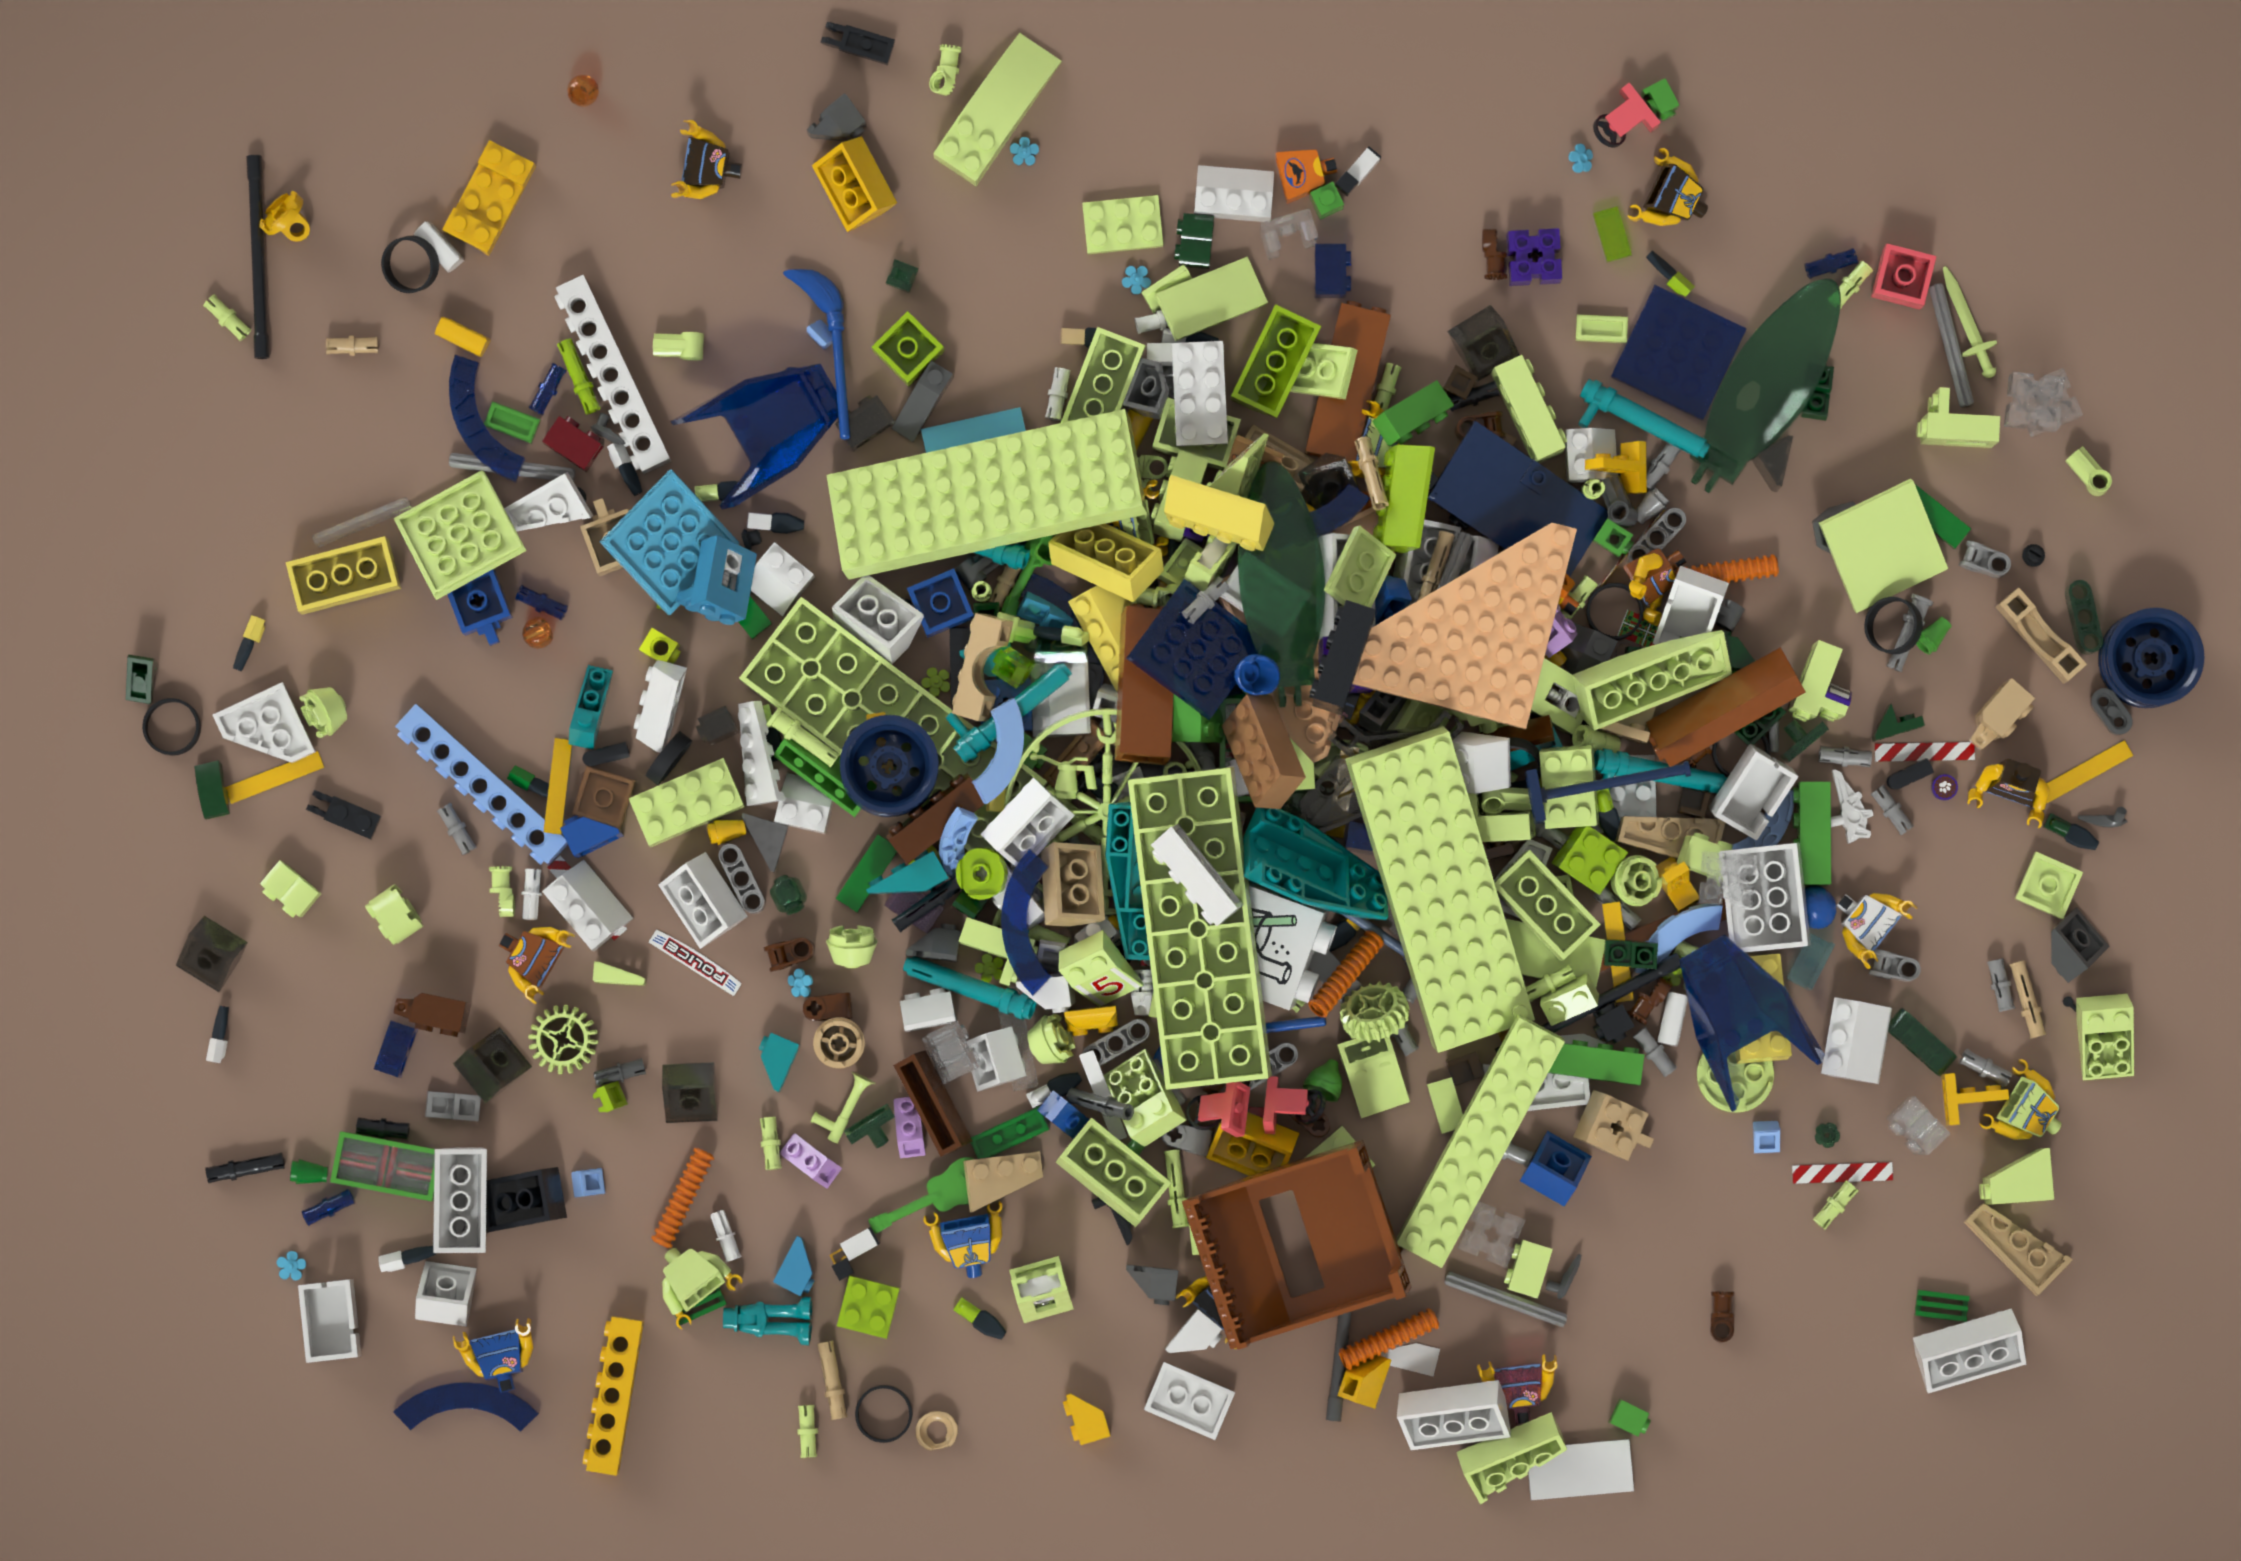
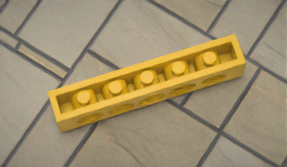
M612 1316L611 1321H606L604 1336L608 1337L607 1347L602 1346L600 1362H604L603 1371L598 1372L595 1386L600 1388L598 1398H593L591 1413H595L594 1424L589 1423L587 1439H591L590 1449H585L583 1464L587 1465L586 1471L619 1475L644 1321ZM617 1337H624L628 1341V1347L625 1351H618L615 1348L614 1342ZM614 1362L622 1364L624 1372L620 1377H615L610 1372V1367ZM609 1388H615L619 1392V1399L615 1403L609 1402L606 1398V1392ZM604 1414L614 1416L615 1425L612 1428L603 1426L602 1417ZM601 1439L608 1440L611 1444V1450L607 1454L599 1452L597 1444Z

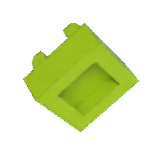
M618 1081L597 1088V1091L593 1094V1098L600 1097L603 1104L602 1107L598 1108L599 1112L607 1113L628 1104Z

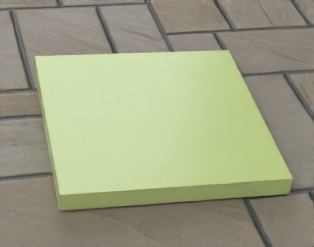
M483 470L393 518L436 600L527 551Z
M1912 479L1906 480L1819 522L1856 613L1872 606L1880 599L1891 597L1948 569Z

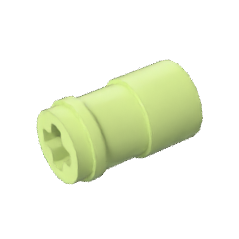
M1588 725L1578 726L1572 736L1574 746L1593 745L1594 753L1596 750H1602L1603 748L1611 749L1613 753L1620 751L1621 742L1618 736L1601 730L1594 731Z

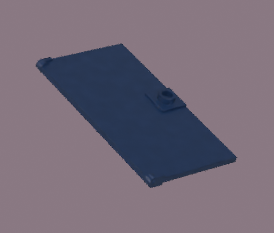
M1474 421L1428 493L1429 500L1434 501L1505 550L1550 523L1577 529L1566 574L1571 577L1594 537L1608 518L1607 509L1592 499L1586 498L1579 490L1477 421Z

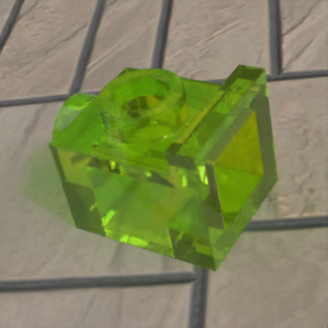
M1008 647L1004 651L1002 649L999 650L993 659L995 666L991 672L1017 689L1026 682L1037 662L1033 659L1029 660L1012 647Z

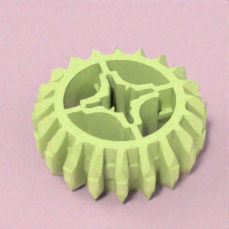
M1380 981L1376 985H1372L1369 982V985L1366 987L1360 986L1358 991L1351 990V996L1344 997V1003L1340 1004V1020L1343 1029L1352 1039L1357 1038L1359 1042L1366 1039L1370 1044L1373 1040H1377L1380 1043L1382 1038L1390 1040V1035H1398L1399 1029L1405 1028V1022L1409 1020V1005L1406 996L1398 989V986L1392 987L1390 983L1383 986Z
M556 1005L553 1006V1015H551L548 1009L544 1010V1014L547 1017L545 1020L540 1016L536 1017V1020L541 1023L539 1027L531 1025V1029L536 1030L537 1035L530 1034L528 1036L529 1039L536 1040V1044L529 1045V1049L538 1048L539 1052L535 1053L533 1058L543 1057L539 1063L541 1067L549 1062V1072H553L555 1066H558V1074H563L564 1067L567 1066V1071L571 1074L573 1073L572 1065L575 1064L581 1070L583 1069L580 1063L582 1059L586 1063L591 1062L585 1055L587 1052L595 1055L596 1051L589 1047L590 1044L597 1045L598 1040L591 1039L590 1036L598 1034V1031H589L588 1027L594 1024L593 1020L584 1023L588 1015L587 1013L583 1012L577 1017L579 1008L574 1007L570 1014L569 1006L564 1005L563 1013H560V1009ZM560 1018H568L561 1030L555 1032L547 1029L551 1022ZM575 1022L578 1023L583 1031L584 1044L573 1038L572 1032ZM563 1032H566V1038L570 1039L575 1045L568 1043V1045L564 1044V1047H560V1041L553 1037L552 1034L563 1036ZM543 1035L554 1042L552 1057L544 1049ZM567 1048H574L580 1051L576 1057L570 1060L559 1061L560 1056L563 1055Z

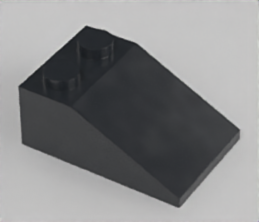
M558 1167L486 1180L487 1233L567 1218Z

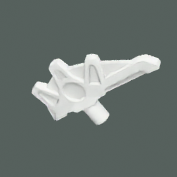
M1832 770L1841 812L1839 813L1840 815L1831 817V827L1842 825L1846 830L1845 836L1848 844L1856 841L1858 838H1870L1871 831L1866 829L1867 818L1873 816V811L1865 810L1860 801L1862 794L1859 791L1855 793L1840 771Z

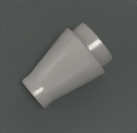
M1656 487L1652 491L1649 490L1636 509L1638 521L1642 525L1667 509L1666 505L1670 502Z

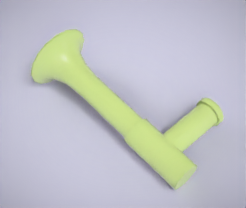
M851 1072L855 1079L852 1092L836 1122L819 1115L817 1112L814 1113L811 1119L812 1123L814 1122L831 1131L827 1139L837 1144L849 1122V1118L860 1095L867 1086L876 1084L874 1081L855 1072Z

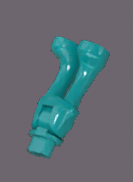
M802 1297L799 1303L792 1305H771L758 1301L755 1304L735 1305V1308L723 1309V1328L734 1329V1332L741 1331L754 1334L756 1337L772 1334L790 1335L797 1337L801 1345L810 1346L812 1322H768V1317H791L811 1320L812 1297Z

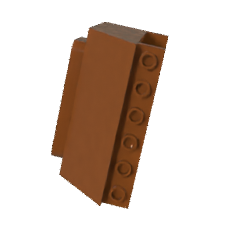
M1363 1140L1238 1179L1182 1201L1230 1349H1243L1248 1347L1250 1343L1392 1298H1396V1300L1404 1298L1412 1288ZM1290 1190L1294 1192L1324 1283V1288L1296 1297H1291L1260 1204L1261 1199Z

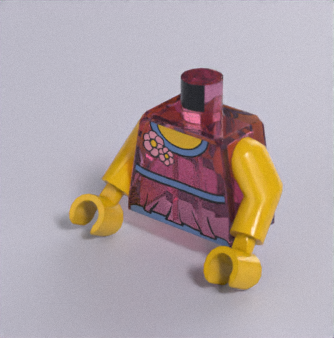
M1543 1354L1541 1357L1542 1364L1534 1363L1502 1368H1493L1492 1363L1489 1361L1488 1369L1481 1370L1479 1364L1477 1365V1370L1482 1382L1499 1380L1506 1397L1507 1410L1514 1409L1516 1424L1527 1423L1531 1421L1529 1407L1540 1406L1541 1401L1547 1398L1553 1385L1554 1373L1557 1368L1556 1355H1554V1360L1551 1362H1547L1545 1354Z

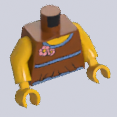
M1657 548L1623 566L1631 581L1629 584L1630 595L1637 599H1642L1646 606L1650 605L1643 612V617L1655 626L1660 624L1662 613L1656 611V609L1660 607L1663 594L1672 588L1677 576L1674 570L1687 563L1679 550L1665 557L1660 548Z
M534 927L529 932L524 931L519 940L508 933L503 936L499 947L511 953L506 961L509 964L508 973L515 986L533 1004L537 1003L534 1001L536 993L544 995V992L541 990L544 982L564 947L571 948V945L566 943L569 936L575 937V934L553 927Z

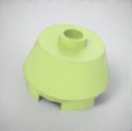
M331 687L307 690V693L299 698L305 704L300 707L309 727L312 725L318 730L316 736L319 738L326 735L332 736L347 720L345 702Z
M1633 855L1619 864L1611 878V887L1614 893L1628 905L1643 906L1658 896L1662 887V878L1659 877L1655 862L1645 856Z
M857 925V929L845 930L844 926L834 927L830 929L829 939L826 940L833 962L846 968H858L869 964L878 942L873 929Z
M1058 1014L1044 1015L1027 1033L1030 1051L1042 1064L1065 1063L1068 1058L1074 1056L1071 1052L1075 1048L1071 1031L1067 1032L1059 1022L1062 1017Z

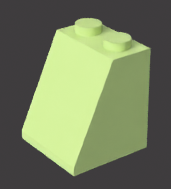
M2050 1148L2035 1149L1983 1178V1184H1979L1980 1199H1984L1985 1204L2054 1200Z

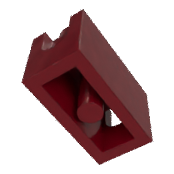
M559 416L542 442L587 472L604 448L599 443L601 438L590 430L584 433L578 429L580 424L569 416L566 419Z

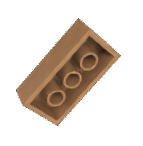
M1246 694L1223 723L1222 728L1254 806L1258 808L1281 809L1306 776L1273 697L1269 695Z

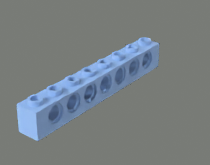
M415 704L395 726L400 731L397 735L406 744L409 745L412 741L419 748L416 751L418 755L426 762L432 759L438 765L435 768L438 773L445 779L450 776L457 782L454 787L464 796L469 793L476 800L473 804L483 813L488 810L495 817L492 821L500 829L504 830L507 827L513 833L511 838L520 847L526 844L532 850L529 855L540 865L543 862L550 865L568 845L563 835L543 832L545 819L420 706ZM423 728L429 729L431 733L430 738L425 742H420L418 740V732ZM442 745L448 746L450 751L445 759H439L436 754L437 749ZM461 762L467 763L469 768L464 776H458L455 771L456 766ZM481 779L486 780V791L477 793L474 789L475 783ZM500 796L506 799V807L503 810H495L493 806L494 800ZM516 814H523L525 816V824L522 827L516 828L512 824V819ZM535 831H542L544 833V841L539 845H535L531 841V836Z

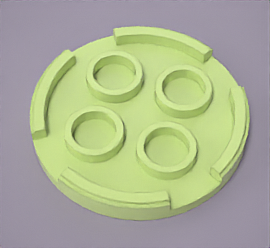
M1726 1036L1711 1043L1702 1053L1697 1065V1082L1702 1095L1710 1104L1726 1112H1745L1757 1107L1767 1098L1773 1086L1774 1068L1772 1061L1737 1064L1734 1036Z

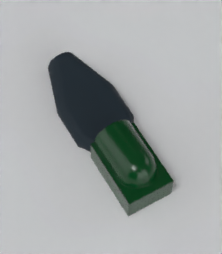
M2052 813L2049 814L2043 825V828L2063 837L2066 842L2078 848L2096 850L2099 841L2087 829L2076 823L2071 824Z

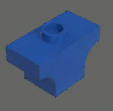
M1055 1091L1050 1093L1037 1110L1072 1139L1078 1135L1090 1120Z

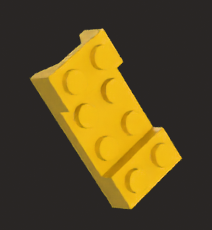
M489 140L478 160V166L456 208H453L442 231L490 256L536 168L535 163Z

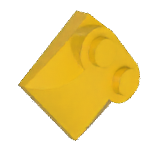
M1116 1005L1064 1012L1067 1032L1072 1031L1073 1036L1088 1035L1089 1029L1097 1028L1098 1033L1113 1032V1027L1118 1026Z

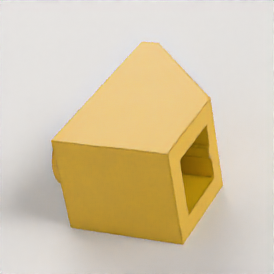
M1375 1355L1372 1360L1368 1358L1366 1363L1360 1362L1357 1367L1353 1365L1351 1370L1345 1371L1337 1396L1375 1409L1392 1360Z
M1072 1393L1066 1394L1067 1400L1063 1401L1066 1415H1072L1075 1424L1070 1426L1074 1441L1079 1440L1080 1444L1084 1445L1111 1436L1103 1410Z

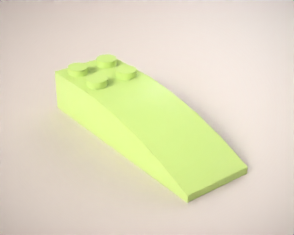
M1019 33L934 151V159L974 186H977L1062 61Z
M1722 630L1645 647L1600 663L1572 676L1581 717L1595 731L1718 682L1731 675L1732 670L1725 635Z

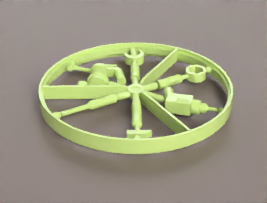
M1113 708L1091 709L1066 716L1039 733L1022 752L1017 771L1006 787L1004 802L1005 808L1010 803L1017 774L1031 751L1035 752L1030 755L1031 760L1037 761V759H1042L1057 766L1059 773L1054 788L1055 792L1052 790L1048 791L1054 796L1056 795V798L1076 799L1077 797L1078 800L1095 809H1069L1072 813L1095 814L1086 818L1084 822L1080 820L1071 827L1059 832L1048 845L1053 842H1064L1087 829L1086 826L1103 820L1102 833L1104 837H1101V860L1105 915L1116 914L1115 908H1109V898L1107 897L1113 896L1112 889H1108L1109 872L1105 856L1108 804L1130 802V796H1125L1118 801L1116 800L1138 765V762H1133L1111 799L1110 784H1112L1113 755L1110 752V744L1116 742V724L1113 722L1115 731L1112 733L1111 715H1117V709ZM1094 715H1103L1105 736L1101 735L1099 727H1097L1096 735L1101 742L1105 743V752L1102 759V783L1104 784L1102 803L1082 792H1078L1076 771H1084L1087 789H1097L1094 766L1072 764L1076 760L1088 761L1087 757H1073L1069 761L1058 762L1044 755H1037V752L1040 750V741L1047 735L1071 721ZM1176 742L1185 752L1189 761L1185 763V766L1178 761L1169 762L1163 769V775H1168V769L1174 765L1181 767L1182 773L1187 772L1186 768H1194L1195 771H1201L1197 760L1183 742ZM1026 867L1023 870L1024 874L1043 892V885L1035 879Z

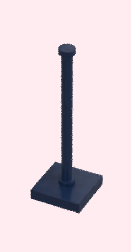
M1684 761L1682 765L1545 790L1544 787L1540 788L1537 769L1525 772L1534 824L1545 823L1546 816L1543 803H1547L1549 799L1679 775L1691 776L1689 762Z

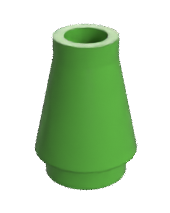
M1939 617L1937 621L1922 630L1921 636L1916 643L1917 647L1928 655L1936 652L1948 630L1952 627L1950 622L1943 617Z

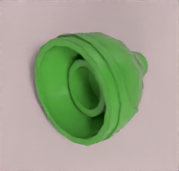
M1329 1059L1325 1064L1313 1069L1305 1078L1303 1088L1308 1089V1091L1318 1090L1324 1094L1326 1101L1337 1102L1342 1091V1078L1338 1070V1062Z

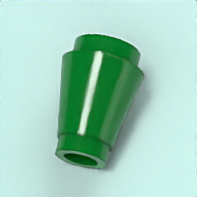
M301 1159L292 1161L290 1181L296 1182V1184L326 1182L328 1167Z

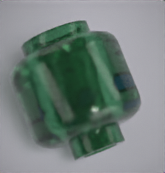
M783 875L774 881L775 884L770 889V896L779 912L792 915L805 907L807 894L798 878Z

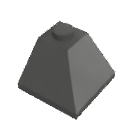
M2077 907L2051 931V964L2067 983L2087 970L2110 947Z

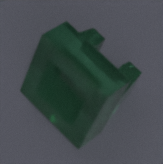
M895 259L886 280V285L910 293L919 268Z

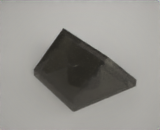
M1790 435L1765 449L1752 460L1773 492H1777L1783 485L1793 436Z
M1325 453L1298 473L1313 507L1321 516L1356 506L1366 501L1346 457Z

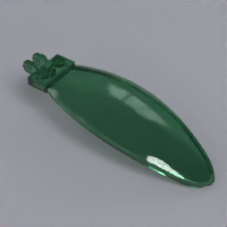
M1826 278L1811 282L1786 300L1754 332L1728 369L1714 399L1705 435L1702 437L1707 440L1706 443L1710 444V447L1704 458L1700 456L1696 458L1690 455L1691 460L1701 465L1691 480L1693 484L1697 485L1701 481L1706 470L1714 473L1705 485L1704 491L1707 493L1713 490L1720 478L1733 485L1747 463L1764 452L1786 432L1813 395L1828 362L1839 321L1841 294L1839 286L1834 280Z
M1269 461L1264 463L1254 476L1247 499L1266 504L1275 524L1263 551L1258 549L1249 551L1241 547L1240 544L1238 545L1239 590L1245 620L1257 653L1271 658L1279 667L1280 680L1277 686L1279 707L1286 706L1287 701L1284 687L1294 686L1293 700L1295 706H1301L1300 686L1312 685L1315 679L1313 656L1321 632L1325 604L1324 566L1317 532L1296 482L1285 467L1278 462Z

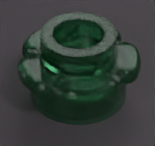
M1828 1122L1827 1124L1822 1123L1817 1126L1815 1141L1819 1145L1822 1144L1825 1148H1831L1835 1142L1839 1141L1840 1132L1837 1131L1836 1125ZM1825 1133H1829L1828 1138L1825 1137Z

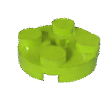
M985 847L969 850L958 862L956 867L957 883L971 898L977 900L989 899L1005 889L1008 870L1004 857L999 852ZM981 866L987 871L984 881H982L981 876L976 874L977 871L981 870Z

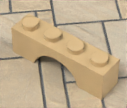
M2020 588L2014 590L1995 607L2063 684L2068 682L2087 665L2071 645L2060 639L2050 629L2038 613L2036 606Z
M975 613L970 624L971 634L969 642L964 649L965 659L963 668L958 675L959 685L957 693L952 701V714L976 721H986L992 716L990 711L993 710L996 696L990 692L985 684L983 675L984 665L992 652L1002 647H1008L1014 621L989 614Z

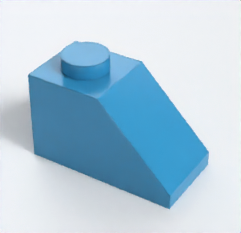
M797 1236L773 1282L802 1296L803 1292L809 1293L815 1280L811 1278L813 1270L802 1237Z

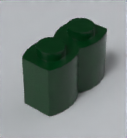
M1184 213L1183 220L1178 219L1177 235H1181V244L1175 245L1174 259L1179 260V267L1184 264L1185 267L1209 269L1214 216Z

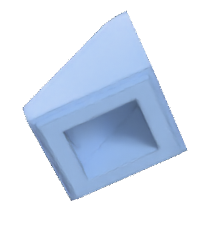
M818 320L806 328L807 334L823 350H826L833 343L832 332H829L828 326L822 320Z
M1778 1121L1753 1122L1754 1153L1780 1152V1127Z
M602 1168L571 1173L574 1197L605 1194Z

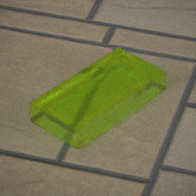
M1618 206L1593 213L1606 262L1609 263L1632 256Z

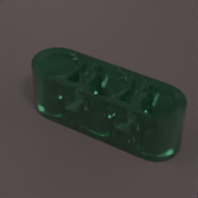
M2076 580L2066 587L2065 599L2077 649L2085 655H2090L2102 647L2103 637L2092 589L2086 581ZM2074 586H2079L2083 589L2084 596L2082 599H2077L2073 596L2072 589ZM2080 611H2085L2089 614L2090 620L2088 624H2083L2079 621L2078 613ZM2085 636L2094 638L2095 647L2093 649H2089L2084 645Z
M1903 1008L1890 1020L1888 1032L1936 1075L1941 1077L1956 1060L1957 1056Z

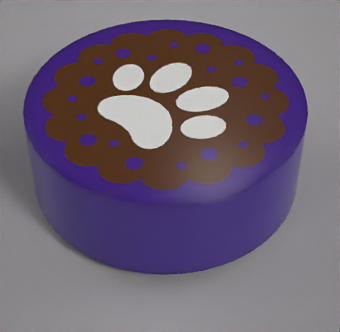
M1943 774L1933 780L1931 791L1937 799L1949 800L1956 795L1958 784L1955 778Z

